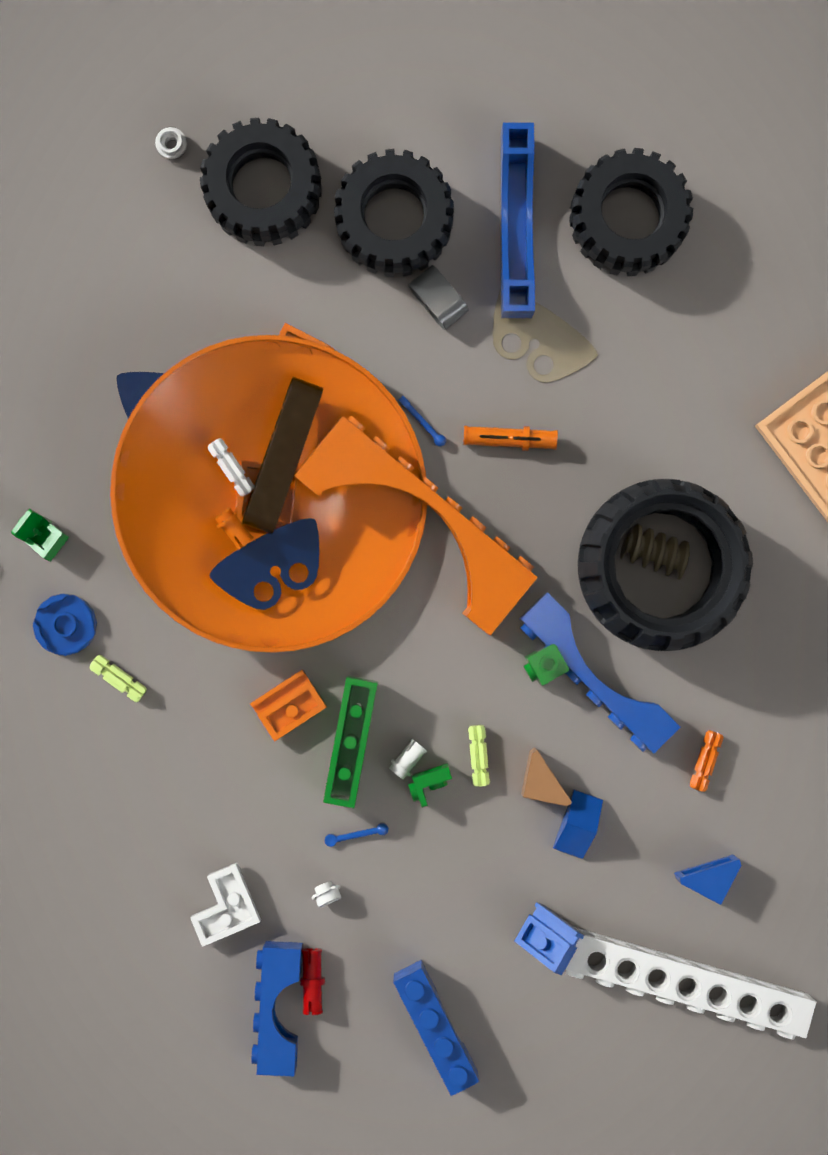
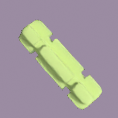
M98 655L95 657L90 665L91 671L98 676L102 674L104 676L102 679L120 692H127V697L134 702H138L144 696L147 688L138 681L136 683L133 682V677L115 664H108L110 661L104 656Z
M473 725L468 728L469 740H472V743H470L471 767L474 769V773H472L473 785L476 787L487 786L490 783L489 772L486 771V768H489L487 743L484 742L486 731L484 725Z

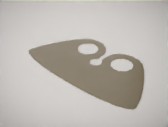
M500 290L494 312L493 345L496 352L502 357L512 360L521 358L529 349L530 340L537 339L540 346L528 356L527 370L535 380L547 383L566 377L597 358L596 349L581 333L537 302H535V312L532 318H501ZM514 333L520 337L521 347L518 351L509 353L503 349L502 339L506 334ZM546 355L552 359L553 369L549 374L541 375L535 371L534 361L537 357Z

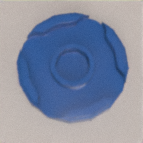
M69 594L49 597L40 604L33 621L35 638L40 645L49 652L63 656L79 653L89 646L95 636L97 626L95 613L87 601L76 595Z

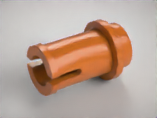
M228 508L215 518L218 523L216 526L218 529L222 528L235 544L237 550L242 548V545L244 547L254 537L237 517L238 512H233L231 508Z

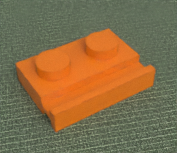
M303 669L250 703L274 742L327 708L326 703Z

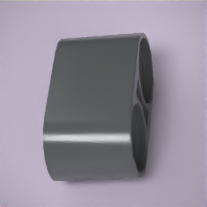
M431 265L408 284L414 296L444 330L469 311L461 296L434 265Z

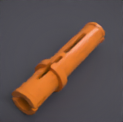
M464 426L463 445L522 448V451H528L529 448L557 450L558 430H532L530 426H523V429ZM481 435H494V436H508V438H507V439L481 438L480 436H481ZM513 437H533L540 438V440H518L513 439Z

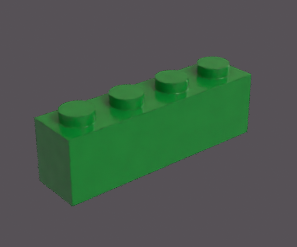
M352 676L346 677L323 803L355 808L378 681Z

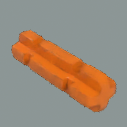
M710 730L706 732L703 741L705 746L701 747L694 768L696 774L692 775L690 781L691 788L702 792L707 790L710 782L708 776H712L719 754L717 748H721L724 738L722 734Z

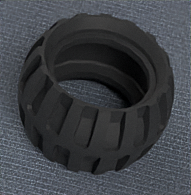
M654 479L636 483L608 499L593 515L585 529L578 553V577L582 594L596 619L613 635L631 645L654 651H675L699 645L711 639L728 626L737 615L738 610L748 595L751 585L750 577L753 557L746 537L747 532L741 520L735 516L729 505L718 495L711 493L700 485L676 479ZM654 513L674 515L693 525L706 541L712 561L710 581L700 600L683 614L664 619L640 611L625 597L616 579L615 555L622 535L637 519Z

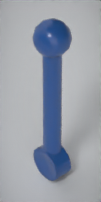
M401 396L398 401L434 438L435 445L439 447L444 446L446 443L445 436L439 435L414 409L404 396Z
M380 823L376 828L338 836L328 834L325 837V844L333 847L340 841L373 834L386 835L388 833V826Z

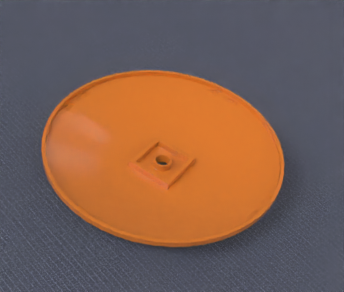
M278 335L246 336L213 344L189 355L165 372L142 396L121 433L115 451L111 472V511L116 537L132 574L146 594L176 622L197 635L231 648L273 653L296 651L331 641L353 630L380 609L397 590L411 567L423 535L427 505L404 491L377 484H351L326 489L320 496H317L297 478L293 477L275 529L298 520L315 519L319 534V567L314 583L302 590L289 588L280 576L281 569L278 566H273L270 569V574L277 578L281 586V596L274 606L262 610L255 609L237 600L210 578L211 570L237 550L235 544L222 528H217L216 525L218 523L215 518L226 509L231 508L233 512H238L237 517L242 522L252 491L245 496L238 494L234 488L236 485L234 482L231 483L218 465L217 457H213L209 452L208 445L218 438L223 439L228 446L227 451L229 453L232 452L245 471L244 476L246 478L249 477L255 485L293 377L323 387L322 396L295 473L342 416L347 420L352 416L365 427L363 433L371 440L376 436L390 447L387 453L395 460L402 457L414 467L411 473L418 479L422 480L423 477H426L423 456L415 432L406 414L391 393L368 370L351 358L332 348L309 340ZM243 524L254 537L250 542L268 533ZM295 563L289 569V576L296 583L304 582L308 577V568L302 563ZM259 582L255 586L254 596L257 600L266 602L273 597L274 590L270 583Z

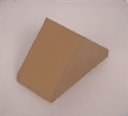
M536 748L530 750L521 792L522 796L563 806L570 805L572 803L538 750Z

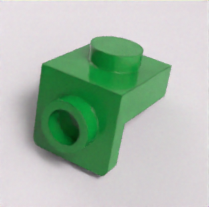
M32 509L26 511L11 531V534L16 538L24 541L41 557L50 562L69 538L49 519Z
M555 644L525 656L528 663L523 667L532 682L538 680L542 686L569 671L565 660Z

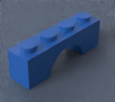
M266 941L263 950L257 951L256 969L262 970L261 982L256 981L255 1001H260V1012L254 1013L253 1032L258 1033V1045L253 1044L251 1063L257 1064L256 1075L295 1076L298 1036L286 1030L278 1020L275 1000L284 988L300 980L303 943Z
M422 960L394 973L393 983L450 1095L453 1096L479 1082L478 1070L465 1044L455 1032Z

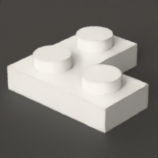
M238 863L208 874L207 878L218 905L190 917L202 947L261 921Z

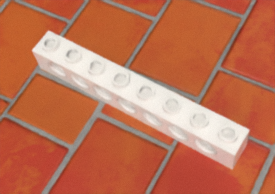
M576 928L585 936L583 939L578 940L576 944L577 950L565 969V973L578 979H583L584 975L596 978V983L611 988L614 987V984L625 986L627 992L638 996H644L646 992L656 995L658 1001L669 1005H674L675 1001L684 1003L687 1009L703 1014L705 1010L717 1013L716 1016L725 1021L735 1022V1018L747 1021L746 1025L756 1030L765 1031V1027L775 1029L778 1035L794 1040L796 1036L807 1038L816 1001L807 993ZM594 952L603 954V960L597 965L587 963L589 955ZM631 961L633 962V968L630 972L626 974L618 972L620 963ZM659 969L663 971V976L659 981H648V976L653 970ZM683 979H693L690 989L686 991L679 990V983ZM713 988H723V993L718 999L709 998V993ZM744 996H753L750 1006L746 1008L739 1006ZM774 1005H783L782 1012L778 1016H770V1010Z

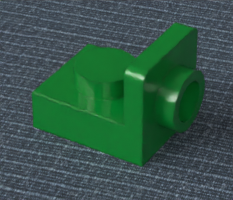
M448 763L412 774L413 783L408 784L413 801H420L421 807H426L428 802L423 788L429 786L430 791L448 785L447 780L452 779Z

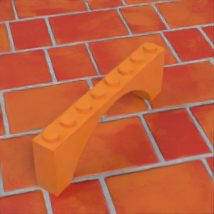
M342 416L294 474V477L317 496H320L326 489L338 486L377 484L404 491L433 509L452 532L463 557L468 592L467 608L462 614L491 636L538 578L531 572L534 566L521 556L517 560L508 553L510 547L497 536L493 540L484 533L486 527L472 516L468 520L459 513L463 508L452 498L447 497L444 500L435 493L439 488L426 477H423L422 480L418 479L411 473L414 467L405 459L399 457L395 460L387 453L390 447L376 436L371 440L363 433L365 427L352 416L347 420Z

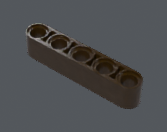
M296 377L292 378L254 485L255 488L251 493L242 524L273 534L318 408L323 387Z

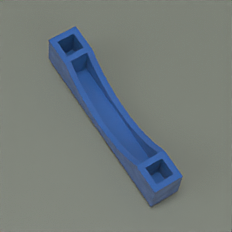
M503 123L501 129V318H532L535 312L533 258L534 123Z
M548 592L544 593L519 618L524 623L520 629L532 641L537 637L545 647L551 644L557 646L569 668V671L565 674L576 685L582 682L589 689L586 696L597 707L603 704L611 712L608 718L620 730L625 726L633 734L630 740L642 752L648 749L650 752L655 753L681 728L658 704L624 697L608 688L596 678L585 664L576 647L571 629L570 614Z

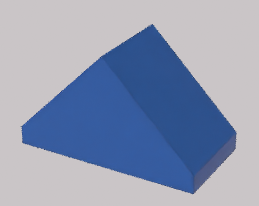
M573 789L570 797L572 803L566 808L553 849L583 859L597 834L603 799Z
M730 855L675 872L674 874L682 885L721 905L742 865L739 858L735 855Z

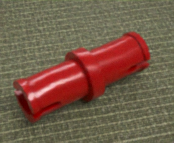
M313 948L302 949L303 977L300 978V985L303 986V1014L309 1015L312 1012V1015H319L323 1013L322 985H325V977H322L321 972L322 949L315 948L313 950Z

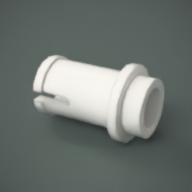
M414 739L410 740L411 742L396 760H391L393 764L389 767L403 780L406 776L410 777L412 775L410 771L422 756L428 752Z

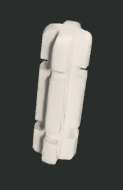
M218 438L208 445V450L213 457H217L218 465L231 483L234 482L236 485L234 488L238 494L245 496L253 491L255 488L249 477L246 478L244 476L245 471L232 452L229 453L227 451L228 446L223 439Z

